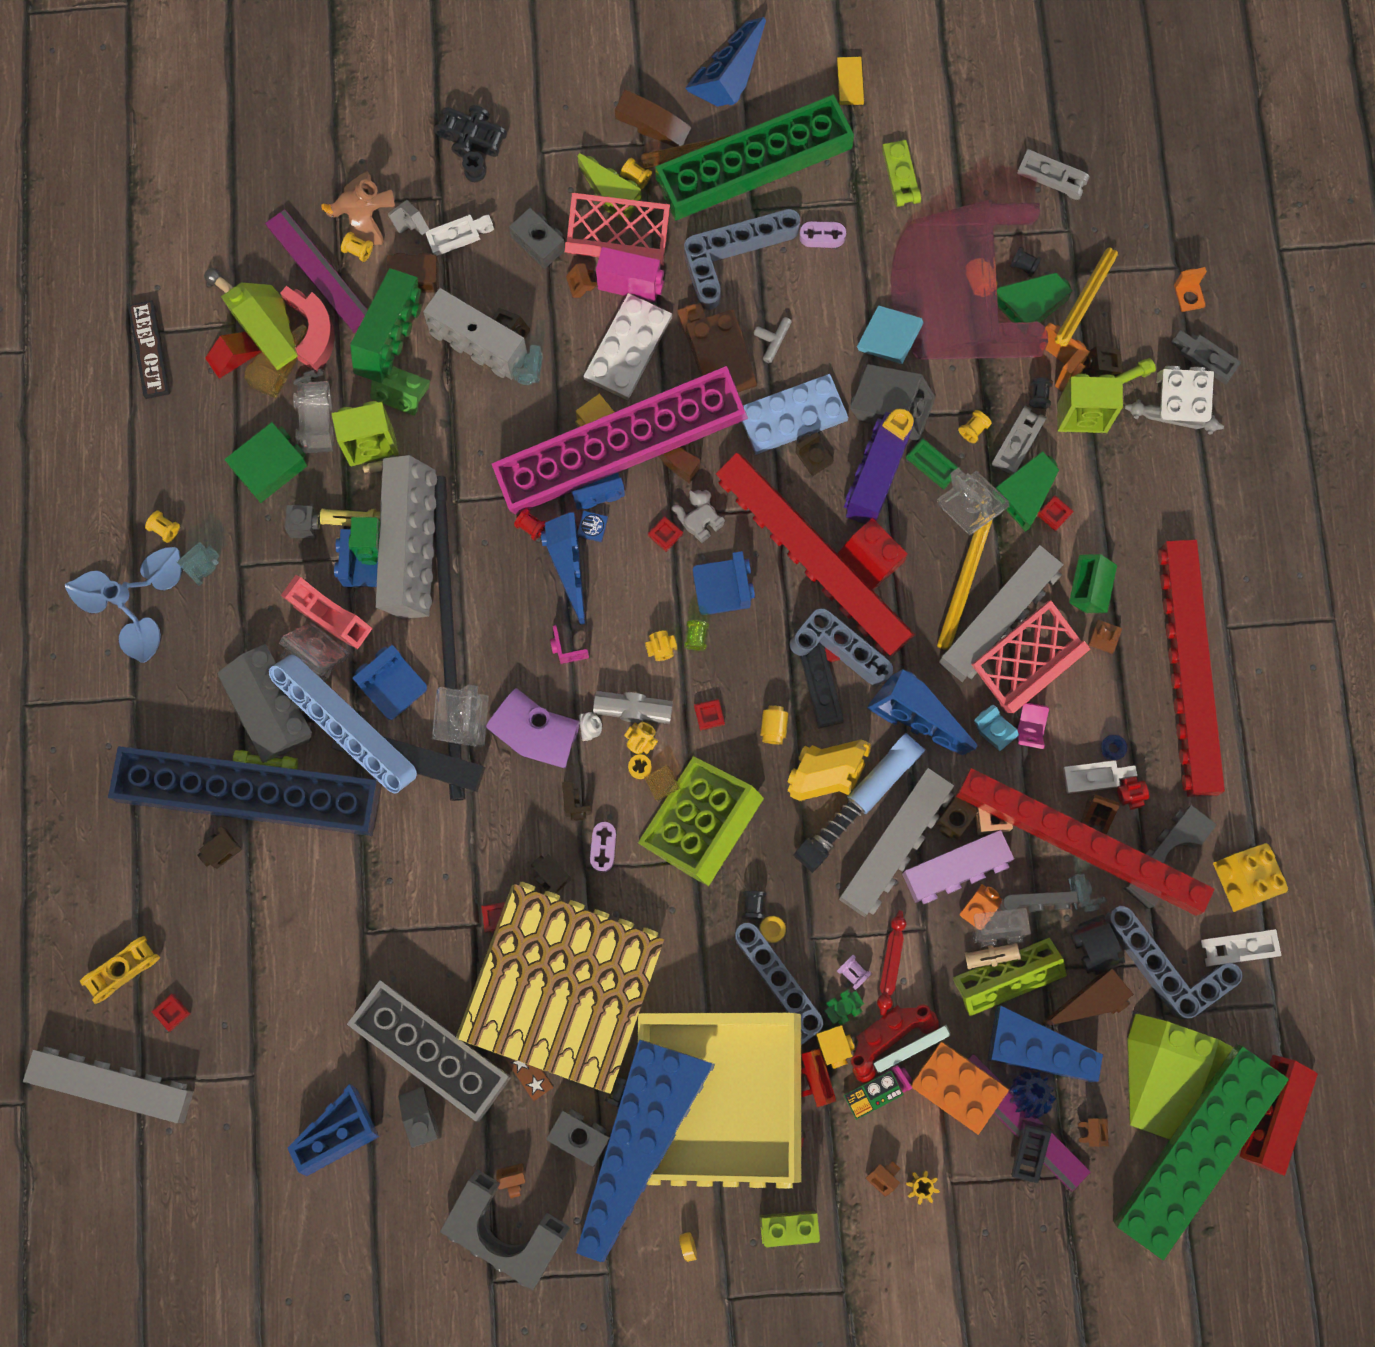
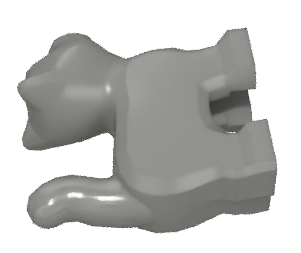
M690 490L689 500L697 509L686 515L684 509L675 504L672 507V511L677 513L678 519L685 526L686 530L703 543L711 536L705 527L710 525L716 532L724 525L725 519L718 516L713 506L710 505L711 494L708 490H696L694 492Z

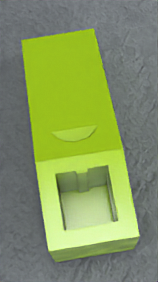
M581 153L578 154L579 168L596 196L636 201L642 200L641 189L634 181H627L621 178L615 170L604 168L591 156L586 157ZM612 203L602 205L605 211L612 215L617 212ZM616 204L619 209L625 206L622 204ZM629 206L622 212L627 219L630 218L636 206ZM620 214L617 216V218L626 222Z

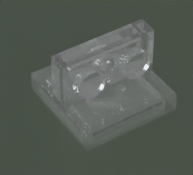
M959 468L950 473L953 488L937 499L938 505L969 535L1009 507V501L977 470L971 475L968 473L964 474Z
M312 622L283 635L279 642L285 648L280 656L282 659L288 655L297 656L325 683L334 667L346 661L350 654Z
M469 684L461 690L439 687L436 691L432 739L477 747L484 746L489 695L478 694V686Z

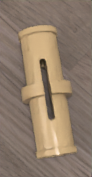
M1017 942L995 948L991 945L985 950L965 953L968 970L991 964L994 967L998 966L997 963L1021 959Z

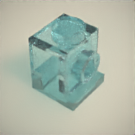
M199 542L181 557L177 563L200 586L203 584L200 579L203 576L210 575L215 570L216 565L219 563L217 559L220 556L210 545L205 548Z

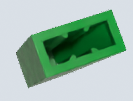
M1057 273L999 287L995 290L992 301L1025 336L1066 303L1073 290L1065 278H1061Z
M1043 451L997 486L993 493L994 497L1025 532L1032 526L1059 472L1056 461L1051 456H1047Z

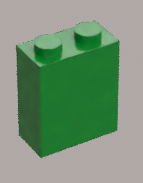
M272 422L224 459L260 503L307 467L303 459L306 457L303 450L297 444L293 447L288 441L291 437L282 426L277 428Z

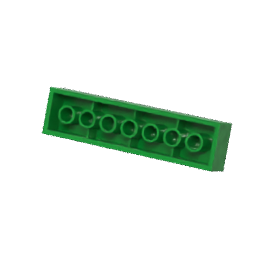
M833 94L655 166L656 181L667 204L670 205V211L675 221L851 150L854 134Z
M1236 1044L1113 1222L1117 1228L1164 1261L1289 1079L1243 1046Z

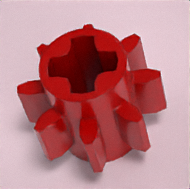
M1136 776L1122 780V786L1117 787L1120 803L1122 805L1129 804L1130 810L1144 806V800L1149 799V791L1145 781L1138 782Z

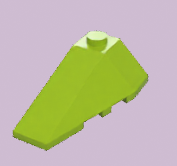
M240 283L221 296L232 315L276 370H279L298 357L289 326V317L285 310V301L272 285Z

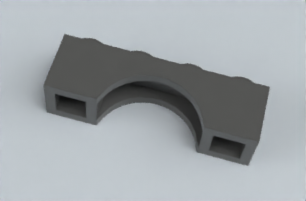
M1192 805L1185 810L1180 808L1171 819L1175 823L1169 830L1167 828L1163 829L1156 838L1159 842L1154 850L1149 848L1145 854L1164 863L1168 852L1173 847L1188 846L1197 848L1201 846L1217 824ZM1129 882L1124 887L1126 892L1148 909L1154 907L1160 900L1159 897Z

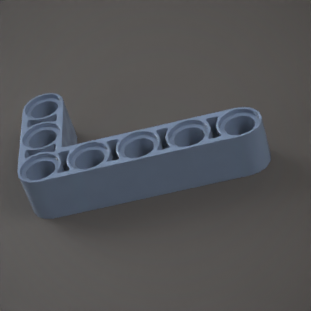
M786 209L688 237L684 244V257L698 302L701 303L702 307L712 310L720 303L721 290L713 261L794 239L799 233V214L795 210ZM786 222H790L794 224V226L786 227L783 224ZM769 229L771 232L764 234L760 230ZM739 235H744L747 237V239L739 240L736 237ZM715 242H722L724 245L717 247L713 244ZM693 248L701 250L699 253L690 252ZM705 270L708 273L706 275H699L697 271ZM713 292L715 296L706 297L704 293Z
M1116 907L1106 915L1105 923L1110 924L1120 945L1169 1011L1178 1019H1189L1197 1016L1236 987L1242 980L1241 969L1236 964L1226 963L1215 967L1188 987L1128 907ZM1116 912L1124 915L1125 924L1123 926L1116 924L1114 920ZM1132 934L1140 937L1141 946L1139 948L1131 944L1130 938ZM1149 956H1153L1157 960L1158 965L1155 970L1150 969L1147 965V958ZM1224 969L1229 970L1232 974L1230 983L1225 982L1222 978V971ZM1166 977L1170 978L1174 983V988L1171 992L1167 991L1163 986V981ZM1203 984L1208 985L1211 989V995L1208 999L1201 994ZM1183 999L1190 1004L1188 1014L1183 1013L1180 1009V1002Z
M751 923L741 924L735 933L737 945L787 1013L801 1014L802 1045L821 1030L823 1025L821 1015L757 927ZM744 929L751 930L754 933V940L750 943L743 942L739 937L740 932ZM758 951H766L769 954L770 961L767 964L761 965L756 961L755 954ZM780 972L785 976L786 982L783 986L777 987L772 983L771 976L773 973ZM790 994L800 996L801 1006L799 1008L793 1009L787 1004V997ZM811 1015L816 1018L817 1027L815 1030L809 1031L804 1028L803 1019L805 1016Z

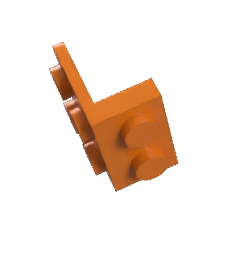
M1048 323L1039 344L1065 364L1055 384V387L1063 392L1071 376L1074 377L1080 374L1085 368L1083 364L1090 351L1086 349V346L1081 341L1072 338L1066 346L1056 344L1055 337L1061 326Z

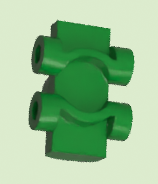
M847 989L840 994L842 1000L839 1002L836 998L827 1002L829 1008L825 1010V1013L832 1024L839 1022L841 1026L849 1021L847 1015L850 1013L856 1017L863 1012L860 1007L864 1005V1002L857 991L851 993Z

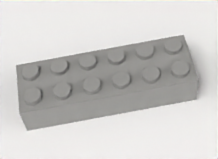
M410 455L383 459L376 608L402 619L429 617L432 605L430 592L433 580L431 569L434 556L433 533L435 531L434 509L436 507L434 496L437 475L435 469Z
M381 980L347 1023L349 1027L476 1122L482 1119L511 1079L510 1075L464 1041L455 1039V1034Z

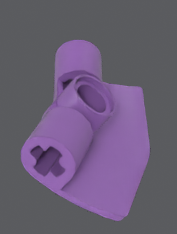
M516 688L500 705L486 727L521 756L566 768L572 743L575 742L580 721L548 712ZM537 716H544L547 719L546 723L541 727L533 725V720Z

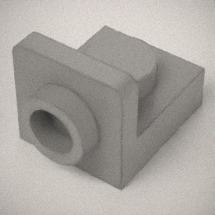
M407 200L388 213L391 222L399 233L409 228L410 230L415 229L423 235L430 230L420 212Z

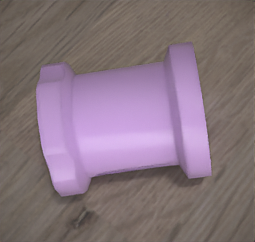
M852 955L837 972L839 974L842 973L853 984L852 988L856 990L872 973L865 971L855 960L856 957Z

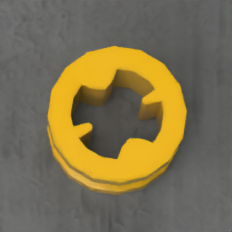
M638 754L633 756L628 764L629 773L636 779L646 778L651 773V761L645 755ZM641 760V764L643 762L647 764L644 767L645 772L639 773V770L637 772L633 770L636 767V761Z

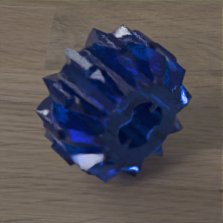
M1028 1071L1013 1080V1086L1009 1088L1008 1093L1013 1096L1009 1103H1014L1017 1106L1015 1112L1023 1111L1024 1118L1032 1116L1036 1119L1051 1111V1104L1054 1103L1056 1098L1051 1094L1055 1087L1047 1085L1048 1078L1041 1079L1039 1072L1031 1074Z

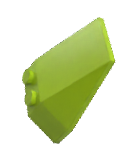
M1134 1014L1127 1037L1129 1125L1170 1140L1234 1047L1219 1039L1168 1021Z

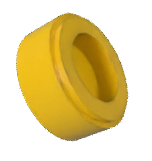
M769 916L761 922L759 931L768 943H776L784 937L786 926L779 917Z
M690 1232L680 1234L679 1241L685 1261L696 1260L697 1251L692 1234Z

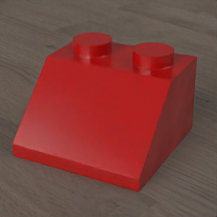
M873 518L860 528L837 553L872 590L876 589L905 562L908 555Z

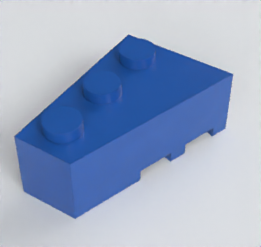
M351 1084L288 1147L298 1173L308 1176L379 1137L358 1089Z

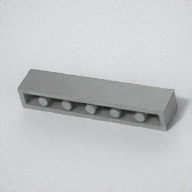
M1039 545L943 655L939 663L961 682L967 677L972 679L977 672L971 664L992 648L1000 639L1013 630L1011 626L1016 620L1021 623L1030 612L1027 609L1032 602L1037 605L1046 594L1043 589L1048 583L1053 586L1062 576L1059 571L1064 564Z
M927 768L839 898L841 902L863 917H866L868 913L874 915L882 903L878 899L882 892L888 893L897 881L893 878L896 871L899 869L903 872L911 860L907 856L911 849L917 850L924 841L925 837L921 834L925 828L929 827L931 829L940 817L936 814L939 807L942 805L946 808L954 796L950 792L954 787L953 784Z
M46 1046L43 1047V1050H33L23 1082L174 1123L185 1122L194 1091L186 1089L187 1084L171 1081V1084L168 1085L161 1083L162 1077L146 1074L145 1078L135 1076L136 1070L120 1067L119 1071L109 1069L110 1063L95 1060L94 1064L84 1062V1056L69 1053L68 1057L60 1056V1050Z

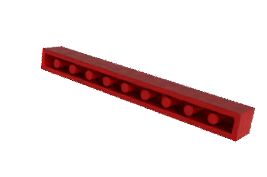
M736 453L716 473L721 479L718 482L719 485L726 492L732 491L737 496L735 501L745 511L749 508L754 514L752 519L761 528L766 526L772 532L770 538L778 546L783 544L789 550L787 553L788 557L794 563L798 564L800 562L806 568L804 573L814 583L818 580L824 587L822 592L831 601L835 598L841 604L839 607L840 611L847 618L853 617L859 623L856 626L858 630L866 637L870 635L876 641L874 646L884 656L887 653L890 656H894L916 635L742 454Z
M1197 540L1166 541L1161 550L1158 551V562L1163 567L1160 583L1161 588L1165 589L1166 599L1163 600L1164 613L1168 614L1166 636L1171 641L1168 658L1170 664H1173L1174 673L1171 675V685L1173 689H1176L1177 697L1174 699V711L1179 716L1176 733L1177 738L1181 739L1182 749L1179 751L1180 764L1184 765L1185 775L1182 776L1183 790H1187V797L1218 796L1225 792Z
M972 768L966 774L956 797L1195 916L1205 912L1215 888Z

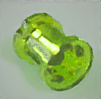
M698 620L687 621L688 637L687 642L684 643V648L704 651L707 648L705 635L706 630L709 629V623Z

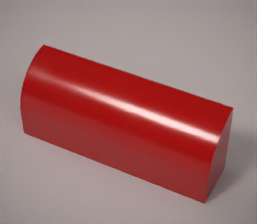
M1272 1055L1269 1065L1289 1080L1243 1145L1239 1157L1261 1168L1285 1176L1318 1073L1296 1060Z

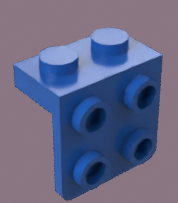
M615 473L572 491V496L576 509L579 510L589 509L603 502L616 501L625 496L622 479L618 473Z
M340 529V537L336 538V552L339 553V562L334 564L335 577H338L343 587H377L378 561L375 565H366L358 561L353 551L349 549L351 529Z
M743 551L732 553V560L693 567L700 614L709 615L750 608L751 599L755 598L753 583L748 584L747 574H751L749 559H744Z
M393 645L380 649L376 653L375 659L369 664L365 663L360 666L353 677L356 684L388 720L395 719L427 691L425 682L402 658L399 651Z

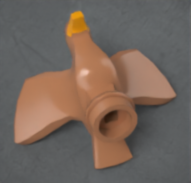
M367 171L347 184L335 203L322 204L321 208L330 217H338L344 213L348 214L350 230L355 234V237L364 241L370 240L373 242V245H382L383 237L372 218V213L380 207H395L392 190L377 194V187L371 181V175Z

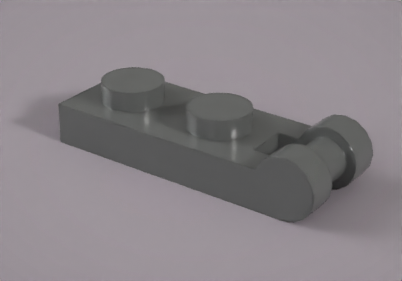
M1077 891L1008 895L1002 899L1000 909L1004 913H1011L1020 907H1028L1029 912L1044 911V906H1054L1055 910L1071 909L1070 905L1078 902Z

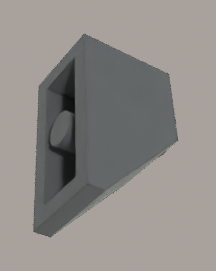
M424 1086L399 1095L402 1121L411 1148L440 1139L441 1136Z

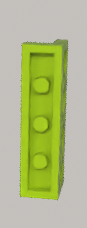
M1047 938L1019 950L1021 958L1019 960L1027 961L1022 967L1012 966L1014 962L1019 961L1016 959L997 963L998 966L992 967V964L980 966L953 977L954 983L963 997L965 1009L969 1016L1066 977L1063 957L1051 939ZM1049 949L1051 955L1044 958L1036 956L1038 952ZM992 971H1002V974L998 977L988 976ZM970 980L978 981L976 986L965 989L963 983Z

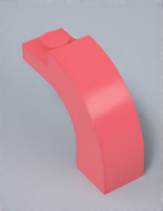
M286 286L280 293L285 303L304 316L309 324L305 338L296 347L297 358L311 370L318 372V369H322L327 363L333 351L335 335L332 321L324 304L314 293L311 292L306 297L300 290L295 289L293 291Z
M298 575L294 576L281 594L284 599L308 619L356 649L361 646L373 629L357 615L329 600Z

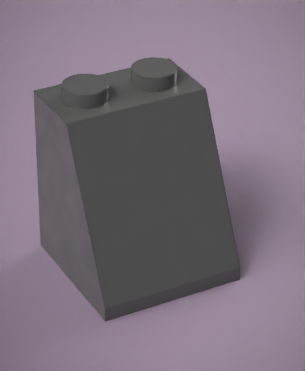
M867 365L865 372L860 376L856 395L851 399L850 409L858 420L875 426L878 418L883 419L885 412L891 413L895 409H905L912 414L914 420L909 439L919 442L936 397L922 374Z

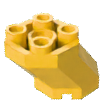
M861 739L824 749L813 745L810 748L804 746L799 756L801 763L798 769L793 768L788 778L790 797L802 801L838 791L849 795L851 790L855 788L864 770L865 763L862 758L863 756H869L871 743Z

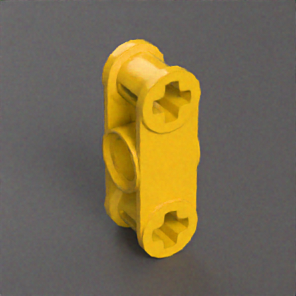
M145 936L131 942L124 950L97 969L86 974L80 980L81 985H85L92 994L94 1004L108 998L115 990L140 972L154 965L160 959L159 955L154 954L146 943L147 938ZM124 963L125 972L117 977L115 975V968L118 964Z

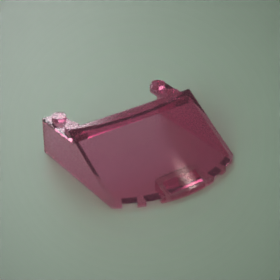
M992 199L914 219L910 222L895 252L890 291L893 310L920 317L924 322L911 346L912 352L917 359L1041 357L1048 344V332L1041 323H999L993 234V225H1032L1039 217L1040 203L992 204Z

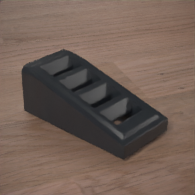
M1027 1120L1022 1121L1011 1173L1012 1177L1039 1183L1052 1133L1049 1126ZM1029 1132L1040 1134L1041 1138L1029 1136ZM1026 1143L1039 1145V1148L1026 1147ZM1028 1154L1036 1156L1037 1158L1035 1161L1023 1158V1155ZM1021 1164L1035 1167L1034 1172L1020 1169Z

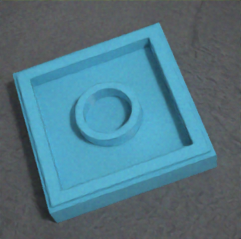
M878 305L857 348L861 352L903 364L924 322L920 317Z

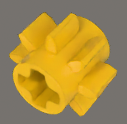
M659 631L649 635L650 641L645 643L648 657L654 656L655 661H664L674 656L673 650H677L674 635L668 636L667 631Z
M635 722L624 734L629 739L626 743L627 747L636 754H642L643 752L648 754L658 742L654 738L656 734L655 729L645 722H640L639 724Z
M926 1170L923 1171L922 1177H918L915 1172H912L914 1180L912 1182H905L907 1186L911 1187V1192L907 1196L909 1198L917 1196V1204L921 1205L922 1200L925 1198L928 1202L932 1203L931 1195L933 1192H940L933 1185L938 1179L936 1177L928 1179V1171ZM919 1181L928 1183V1186L925 1188L926 1194L916 1191L919 1188Z

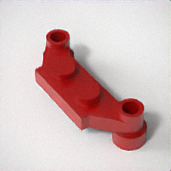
M922 1004L916 1008H900L897 1005L856 1037L858 1045L855 1055L851 1058V1065L853 1066V1073L859 1082L867 1083L872 1081L876 1075L873 1060L914 1028L918 1027L924 1034H929L938 1029L939 1020L936 1014L930 1010L929 1006Z

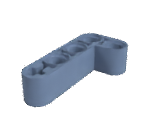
M826 609L815 610L790 640L791 650L800 656L807 655L820 642L871 685H881L893 674V666L889 660ZM814 618L822 619L824 628L817 627L814 623ZM834 634L841 635L844 639V644H838L834 639ZM805 637L809 642V647H803L799 643L798 638ZM854 650H858L863 654V661L855 658ZM869 661H872V663H871V664L869 665V667L867 668L865 665H866ZM877 668L882 670L880 676L876 674Z

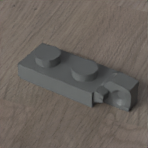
M1180 330L1171 342L1181 350L1180 353L1198 367L1205 368V371H1214V377L1225 385L1241 364V361L1201 335L1196 336L1192 334L1190 337Z

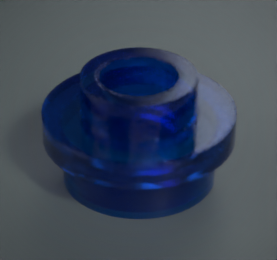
M1118 735L1107 736L1101 743L1103 756L1111 761L1120 760L1127 752L1126 741ZM1115 744L1118 748L1117 752H1111L1109 745Z

